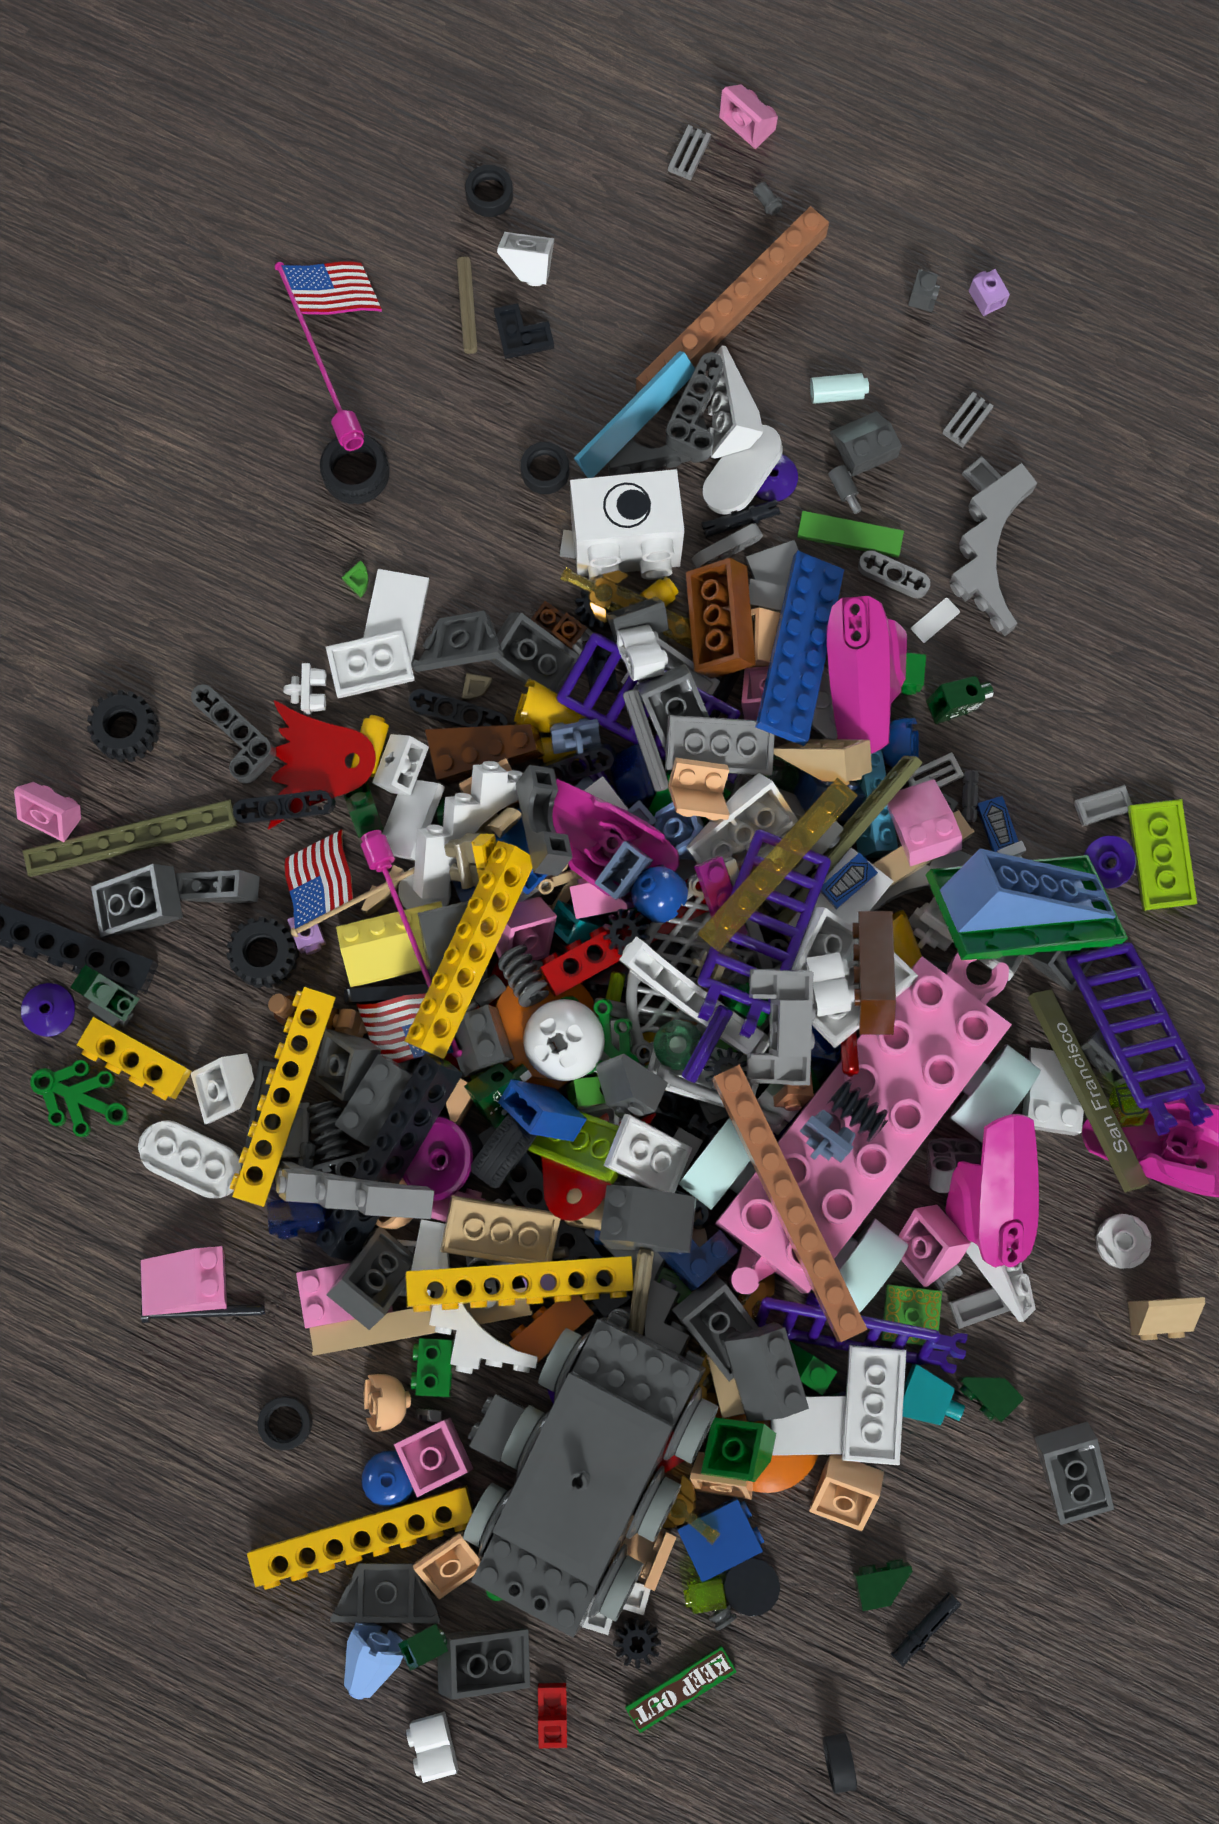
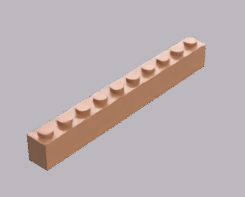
M810 206L636 378V392L638 393L679 351L685 352L695 368L701 357L706 353H710L826 237L829 222Z
M740 1064L714 1076L712 1079L714 1086L837 1342H843L868 1330Z

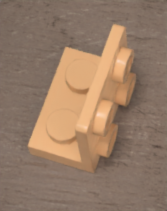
M675 758L668 788L676 813L686 817L694 815L706 817L710 820H728L730 813L723 796V790L729 773L728 765Z
M661 1528L654 1542L637 1533L630 1539L625 1537L621 1547L624 1543L627 1545V1556L629 1555L644 1564L637 1581L642 1582L644 1587L653 1591L657 1587L677 1537L675 1533Z

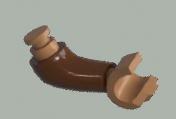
M275 994L270 998L268 1007L274 1013L275 1019L285 1026L288 1016L294 1018L297 1007L292 1006L295 997ZM332 1008L325 1029L363 1038L364 1034H367L360 1012L345 1008L340 1009L339 1012V1009ZM306 1009L301 1014V1020L306 1025L314 1024L317 1019L316 1013L311 1009Z

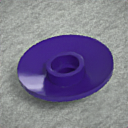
M783 454L773 468V471H776L778 475L775 477L769 475L755 494L761 500L768 502L776 499L777 502L784 500L794 492L797 486V468Z
M1100 837L1093 841L1084 853V855L1089 856L1103 887L1106 889L1116 888L1125 884L1135 871V852L1132 846L1120 837ZM1115 859L1116 865L1113 868H1109L1108 862Z
M53 983L40 984L31 989L24 997L21 1005V1017L25 1026L34 1034L43 1037L56 1036L64 1032L71 1025L75 1016V1002L72 995L62 986ZM44 1004H49L50 1010L47 1013H42L41 1011Z

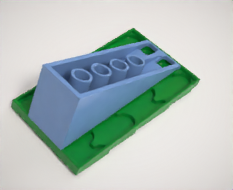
M979 849L963 866L930 869L925 875L928 883L931 885L930 887L936 902L940 906L939 909L945 923L949 927L948 930L955 947L958 948L957 951L961 960L998 959L1001 956L1033 955L1036 952L1075 951L1090 947H1112L1116 944H1122L1128 939L1088 855L1028 860Z

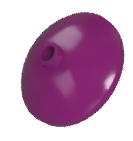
M438 1117L403 1176L407 1185L426 1186L434 1191L433 1201L446 1199L461 1189L470 1174L473 1162L471 1142L462 1127L446 1118ZM445 1156V1157H446V1161H445V1164L442 1165V1162H441V1161H442V1158Z

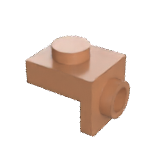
M811 1071L810 1085H785L773 1096L774 1107L785 1108L787 1111L800 1110L814 1096Z

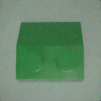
M714 1417L710 1427L701 1474L755 1482L771 1462L777 1433L762 1423Z

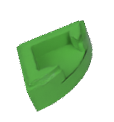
M361 560L342 577V580L360 598L366 592L369 581L366 567Z

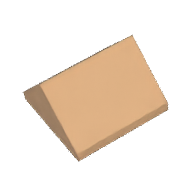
M462 1079L459 1080L446 1102L450 1120L459 1126L474 1103L464 1088L467 1082Z
M698 1452L690 1475L696 1491L752 1500L753 1482L701 1474L705 1452Z
M463 1530L424 1555L413 1565L415 1572L438 1599H441L473 1577L482 1560L479 1558V1554L472 1543L463 1539Z

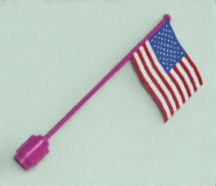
M277 262L275 270H278L337 409V413L331 421L337 439L346 450H356L364 443V433L356 414L353 411L342 410L302 314L329 315L360 310L382 312L380 304L362 263L334 262L300 266L284 265L282 262Z
M381 830L370 831L361 837V848L369 868L377 872L383 871L429 988L432 980L388 872V869L392 867L391 863L395 860L386 835H382ZM426 994L404 995L376 1004H357L370 1041L381 1049L380 1055L389 1057L397 1063H402L423 1057L425 1053L430 1054L404 1041ZM453 1038L447 1054L452 1053L454 1057L458 1058L462 1055V1050H459L455 1038Z

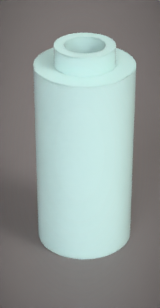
M862 373L810 378L812 404L864 399L865 394L869 393L868 378H864Z

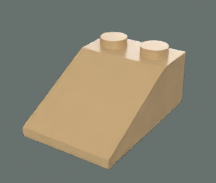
M809 739L805 746L790 742L774 748L773 752L776 756L817 779L833 782L834 786L849 785V781L861 780L862 775L872 772L870 740Z
M1205 1297L1129 1301L1131 1335H1140L1141 1340L1158 1339L1157 1334L1168 1333V1338L1185 1337V1332L1194 1331L1205 1305Z

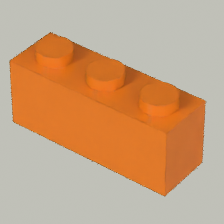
M579 1295L571 1296V1301L555 1302L548 1309L542 1306L531 1316L534 1321L528 1327L522 1324L510 1334L513 1340L509 1344L517 1351L537 1356L539 1362L552 1350L559 1336L566 1328L574 1331L594 1313Z

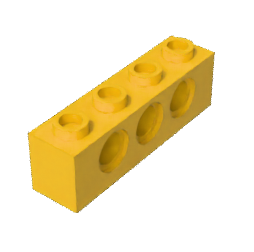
M95 1017L92 1018L77 1043V1046L84 1049L81 1053L82 1055L95 1062L99 1057L107 1062L105 1068L118 1075L121 1070L130 1075L129 1081L140 1087H143L146 1083L154 1088L151 1092L152 1094L165 1101L168 1096L176 1100L192 1072ZM114 1041L116 1045L114 1052L106 1055L104 1052L106 1043ZM132 1054H137L139 1056L138 1064L135 1067L129 1068L127 1064L128 1058ZM155 1067H161L163 1072L161 1078L153 1081L150 1076L151 1071Z

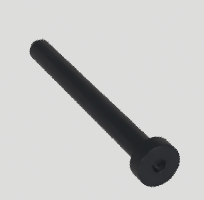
M252 1304L227 1305L226 1309L143 1316L141 1306L142 1323H150L151 1319L259 1316L265 1314L264 1305Z

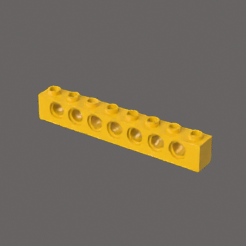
M497 841L495 848L491 852L490 859L479 878L476 889L467 904L461 921L456 927L454 936L444 953L440 966L432 979L426 996L421 1002L419 1011L409 1028L404 1040L405 1042L439 1058H445L532 871L530 854L514 845Z
M304 987L302 992L297 990L292 1004L297 1009L294 1018L288 1016L283 1031L288 1033L285 1044L280 1042L274 1057L279 1059L276 1070L271 1068L265 1084L270 1085L267 1096L262 1094L259 1100L257 1110L261 1111L258 1122L252 1121L248 1136L252 1137L249 1148L243 1147L239 1163L243 1164L240 1174H234L229 1188L234 1190L232 1197L262 1207L265 1206L336 997ZM306 1009L313 1010L317 1015V1019L312 1025H306L301 1020V1014ZM297 1035L304 1036L308 1041L307 1048L303 1051H298L292 1046V1040ZM293 1061L298 1065L299 1072L296 1076L289 1077L284 1073L283 1066L286 1062ZM283 1087L289 1091L290 1098L287 1102L281 1103L275 1099L274 1093L277 1088ZM267 1115H278L281 1119L280 1126L275 1129L269 1128L265 1122ZM260 1140H267L271 1143L272 1150L269 1154L263 1155L257 1151L256 1145ZM252 1166L259 1167L263 1172V1177L258 1181L251 1180L248 1177V1169Z
M631 1256L405 1272L407 1307H413V1312L430 1311V1306L442 1305V1310L459 1309V1304L470 1303V1308L487 1307V1302L498 1301V1306L515 1305V1300L526 1299V1304L543 1303V1298L554 1297V1302L571 1301V1296L582 1295V1300L599 1299V1294L610 1293V1298L627 1297V1292L633 1291L634 1287ZM599 1271H605L609 1274L610 1283L608 1286L603 1287L598 1284L596 1276ZM571 1273H577L582 1277L583 1283L580 1288L576 1289L570 1286L568 1278ZM543 1275L553 1277L555 1286L552 1290L548 1291L541 1287L540 1280ZM515 1277H522L526 1280L527 1288L524 1292H517L513 1289L512 1281ZM487 1279H495L498 1282L499 1290L496 1294H488L485 1291L484 1282ZM467 1281L470 1284L471 1292L468 1296L457 1294L455 1289L457 1282ZM439 1283L443 1288L442 1296L439 1298L430 1297L427 1293L428 1285Z
M467 1485L251 1550L247 1553L255 1587L263 1585L264 1590L281 1585L280 1580L291 1577V1581H297L308 1577V1571L318 1569L319 1573L335 1569L334 1563L344 1560L346 1565L363 1560L362 1555L373 1552L374 1557L390 1552L389 1547L400 1544L401 1548L417 1544L416 1538L427 1535L428 1540L443 1536V1530L454 1527L455 1532L465 1530L474 1512ZM446 1506L451 1510L452 1518L449 1521H441L437 1517V1509L439 1507ZM418 1514L424 1518V1528L420 1530L412 1528L410 1525L412 1515ZM393 1523L398 1530L397 1536L393 1538L385 1536L383 1533L384 1524ZM365 1531L369 1534V1545L361 1546L357 1543V1532ZM337 1539L342 1543V1553L333 1554L330 1551V1540ZM308 1547L314 1550L316 1555L314 1562L304 1561L302 1558L303 1548ZM276 1556H283L287 1559V1570L281 1571L276 1568L274 1563Z

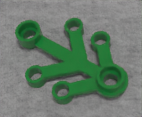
M570 995L561 998L579 1002L576 997ZM608 999L597 1001L594 1005V1010L599 1015V1021L604 1031L605 1043L603 1051L610 1058L625 1054L639 1063L637 1056L631 1052L630 1032L632 1030V1022L628 1018H621L615 1022L614 1030L619 1035L618 1050L612 1044L610 1013L612 1012L613 1005ZM601 1003H605L607 1005L606 1012L601 1011ZM620 1022H624L627 1025L626 1031L620 1029ZM596 1066L588 1074L596 1071Z
M77 1060L72 1066L56 1072L46 1068L37 1070L31 1077L30 1085L36 1094L43 1095L49 1112L48 1121L50 1124L59 1127L64 1125L67 1119L66 1114L59 1110L54 1093L64 1097L74 1124L73 1133L78 1137H86L91 1132V1126L88 1122L84 1121L79 1104L104 1114L106 1120L115 1126L123 1125L128 1120L129 1112L124 1105L119 1103L108 1105L84 1094L101 1086L104 1088L111 1087L115 1081L112 1073L101 1071L96 1077L68 1087L59 1082L75 1075L79 1077L87 1076L90 1072L89 1063L84 1060ZM80 1064H84L86 1067L83 1073L77 1072V1067ZM108 1074L110 1081L107 1084H103L101 1078ZM47 1077L49 1084L46 1087H42L41 1080ZM117 1110H121L123 1113L122 1118L119 1120L114 1118V1113ZM56 1113H60L62 1117L58 1123L53 1121ZM81 1124L86 1126V1131L83 1134H79L77 1130Z

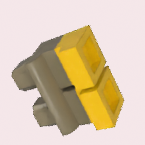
M466 833L461 839L450 840L445 845L446 856L456 858L457 863L450 867L451 880L461 882L462 889L477 886L479 878L490 859L491 852L497 844L495 834Z

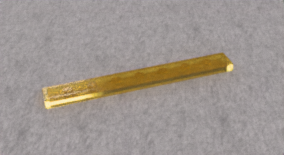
M836 778L698 932V935L716 951L720 952L858 795L840 779Z

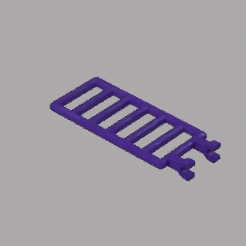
M593 633L556 697L557 701L590 720L597 719L599 725L639 746L633 725L628 729L616 722L625 705L623 694L633 690L638 680L633 681L630 675L628 676L606 716L592 709L618 661L622 658L617 643L599 633ZM598 645L611 652L585 701L581 703L569 695ZM697 688L709 716L713 709H716L727 715V719H739L740 711ZM643 704V708H644L646 717L648 718L649 715H648L647 710H646V708H645V706H644V704ZM656 735L654 740L660 758L666 761V753L658 735ZM728 773L727 781L734 784L738 774Z
M762 829L755 831L698 977V984L708 989L697 1016L698 1018L705 1021L709 1020L721 994L750 1006L739 1035L750 1038L751 1034H754L761 1011L770 1014L771 999H768L767 1002L762 999L750 998L748 993L710 978L715 964L750 977V969H757L721 954L720 951L725 939L782 962L780 970H791L830 868V858ZM762 843H767L819 865L814 879L758 856ZM753 866L810 889L805 903L748 880ZM744 890L801 913L796 927L739 904ZM736 914L791 937L787 951L785 952L730 929L734 915Z
M1126 942L1112 947H1103L1067 956L1066 962L1137 1106L1141 1109L1149 1108L1154 1118V1127L1158 1136L1170 1132L1169 1128L1178 1125L1174 1116L1168 1113L1164 1103L1184 1098L1190 1110V1119L1193 1126L1205 1123L1204 1119L1212 1117L1211 1109L1203 1103L1199 1095L1204 1093L1205 1085L1133 944ZM1126 954L1132 967L1086 977L1080 963ZM1137 977L1143 990L1097 1000L1091 987ZM1146 1000L1150 1001L1155 1011L1154 1014L1109 1024L1103 1010ZM1161 1023L1167 1037L1121 1048L1114 1034ZM1173 1047L1179 1061L1133 1072L1126 1058ZM1185 1071L1192 1085L1145 1097L1138 1082Z
M765 1297L762 1300L754 1321L758 1327L768 1325L765 1323L771 1309L787 1312L782 1326L785 1327L789 1340L849 1351V1345L887 1348L875 1345L882 1331L898 1334L891 1348L888 1349L903 1350L909 1337L925 1339L918 1353L906 1351V1363L938 1365L943 1371L952 1374L955 1373L957 1365L948 1363L946 1358L964 1359L966 1356V1350L957 1348L956 1343H965L968 1334L957 1333L951 1337L941 1335L939 1331L862 1315L861 1317L866 1327L870 1329L864 1342L852 1340L837 1342L835 1337L820 1334L827 1320L821 1307ZM798 1315L815 1318L809 1332L793 1329Z

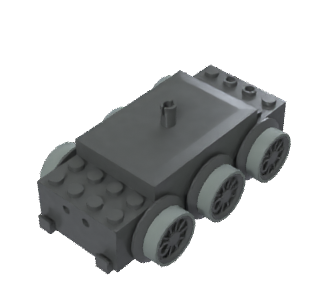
M612 1312L610 1318L603 1317L597 1319L592 1331H589L584 1336L568 1328L561 1333L545 1362L538 1382L541 1386L554 1392V1405L547 1413L530 1405L524 1410L506 1443L501 1457L502 1462L517 1469V1481L509 1491L494 1483L487 1487L471 1515L463 1536L464 1540L479 1547V1558L482 1559L473 1576L472 1583L571 1637H574L579 1632L587 1617L592 1618L599 1612L613 1621L618 1619L644 1565L629 1555L627 1556V1545L625 1543L622 1547L621 1545L625 1537L630 1539L637 1533L652 1542L655 1541L681 1488V1484L665 1477V1467L663 1465L660 1466L663 1458L667 1461L674 1455L691 1464L718 1410L717 1405L702 1399V1388L698 1387L706 1370L705 1367L701 1366L705 1359L704 1357L691 1350L684 1357L627 1328L629 1319L617 1312Z

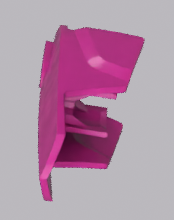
M871 596L841 598L832 606L827 625V655L838 739L870 740L871 754L889 744L891 703L901 693L902 685L906 679L907 633L895 620L887 618L882 603ZM854 604H858L860 607L857 615L852 613V606ZM856 631L861 633L859 641L853 640V634Z
M556 780L558 792L553 806V825L556 833L568 835L573 856L568 863L571 870L601 892L610 896L597 886L595 881L622 843L628 841L653 859L650 867L664 865L666 868L676 872L680 865L678 851L661 831L618 806L610 804L564 781ZM613 881L617 886H620L618 882Z
M1179 1099L1164 1103L1168 1113L1174 1116L1178 1125L1169 1128L1170 1132L1158 1136L1155 1130L1154 1118L1150 1110L1138 1117L1113 1111L1146 1177L1191 1193L1219 1197V1105L1204 1103L1209 1106L1213 1116L1204 1119L1205 1123L1193 1126L1190 1119V1110L1185 1100ZM1087 1119L1081 1132L1087 1150L1108 1160Z
M1011 1114L998 1118L984 1127L981 1165L965 1161L958 1162L956 1169L952 1173L945 1208L946 1214L960 1232L979 1247L982 1260L995 1268L1003 1265L1014 1267L1020 1262L1022 1263L1030 1255L1037 1233L1039 1178L1034 1120L1022 1114Z

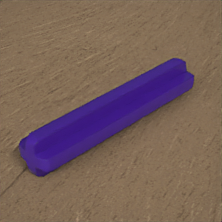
M719 1005L682 1072V1076L686 1080L695 1083L702 1073L733 1015V1011L726 1006Z

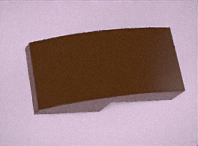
M546 601L531 618L533 622L570 649L574 647L587 630V627L568 613L564 615Z

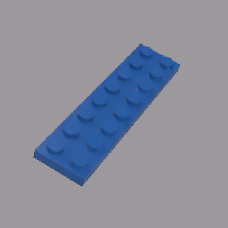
M797 550L791 564L755 727L805 746L809 741L827 655V625L832 606L838 601L844 569Z

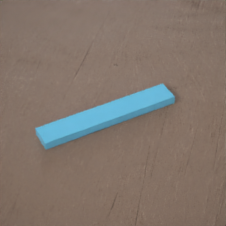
M679 351L574 457V460L588 478H593L692 377L695 368L685 352Z

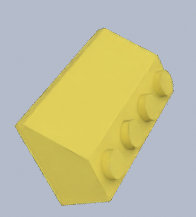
M441 901L404 910L426 968L427 964L418 913L443 907ZM399 912L336 927L340 950L351 988L421 971Z

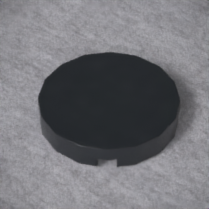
M752 1557L728 1570L724 1580L725 1596L731 1607L740 1614L750 1617L763 1615L771 1610L778 1600L780 1593L779 1577L773 1567L766 1561Z

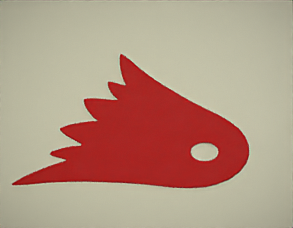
M274 700L279 714L289 726V728H279L278 731L284 738L290 741L275 747L276 756L287 763V765L280 768L271 777V780L276 783L288 785L278 795L323 790L337 797L356 790L369 779L375 767L376 753L373 744L364 734L350 728L325 723L305 716ZM350 753H356L359 756V764L355 768H348L345 764V758ZM321 796L320 801H309L310 806L323 802L327 799H323V797ZM299 798L294 799L291 802V810L294 813L302 810V800ZM284 820L271 821L268 830Z
M607 1113L599 1117V1119L609 1122ZM656 1113L641 1119V1121L649 1124ZM541 1156L544 1198L548 1209L555 1217L566 1221L578 1220L591 1214L600 1205L606 1195V1187L611 1185L610 1183ZM577 1188L581 1191L582 1197L577 1203L571 1204L567 1201V1194L570 1190Z

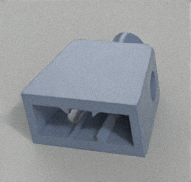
M624 841L597 878L595 884L617 900L631 892L634 882L644 870L650 867L653 859L634 844ZM613 881L618 882L620 886H617Z

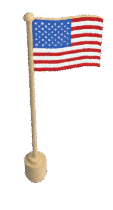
M496 813L484 824H482V826L476 831V833L487 834L483 830L484 827L487 826L496 816H498V814ZM343 830L285 858V877L294 909L295 928L291 929V935L294 937H299L298 933L388 887L387 882L353 899L352 877L343 850ZM414 868L393 878V884L414 874Z

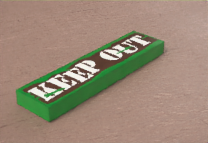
M721 1645L625 1706V1709L639 1733H642L737 1671Z

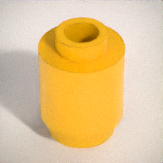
M665 577L664 579H658L640 594V601L657 597L664 602L666 607L675 600V596L679 592L675 584L668 577Z

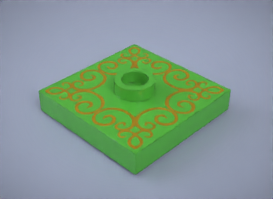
M886 1285L883 1320L939 1331L942 1291ZM882 1331L881 1340L894 1342L898 1334ZM909 1337L907 1343L923 1345L925 1339Z

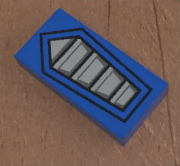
M1003 796L977 803V810L993 852L1019 842Z
M858 853L823 884L821 893L837 910L876 876L878 872L861 853Z

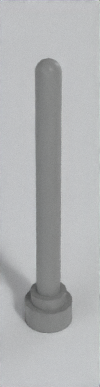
M660 1064L656 1075L668 1082V1088L671 1085L724 1106L717 1091L674 1075L675 1072L670 1070L671 1067ZM761 1108L768 1123L775 1126L781 1124L782 1118L780 1115Z

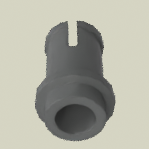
M762 182L754 188L753 194L765 207L764 211L766 214L774 216L783 208L781 204L782 199L774 195L766 182Z

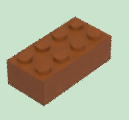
M727 558L686 572L694 671L713 679L756 666L747 566L732 558Z

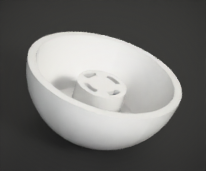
M569 999L553 1000L539 1007L529 1018L523 1036L525 1054L531 1065L542 1075L557 1081L575 1080L592 1071L600 1061L605 1043L603 1027L595 1013L584 1004Z

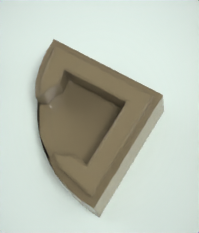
M466 673L462 700L471 701L483 696L492 684V677Z

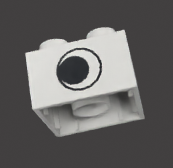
M677 469L570 480L571 523L577 577L589 576V582L594 584L595 579L603 577L602 574L619 570L621 572L641 571L642 578L653 580L668 577L672 574V567H680L684 523Z

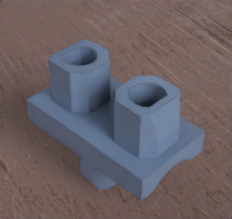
M584 718L579 719L577 723L564 724L562 722L553 724V727H550L554 754L575 750L577 754H581L583 749L601 744L599 722L597 719L590 720Z
M825 1110L820 1111L815 1117L812 1115L800 1132L809 1138L806 1144L814 1149L810 1155L812 1159L815 1160L821 1154L828 1161L831 1157H834L841 1163L854 1148L852 1142L856 1135L847 1127H842L837 1134L832 1131L829 1126L834 1119Z

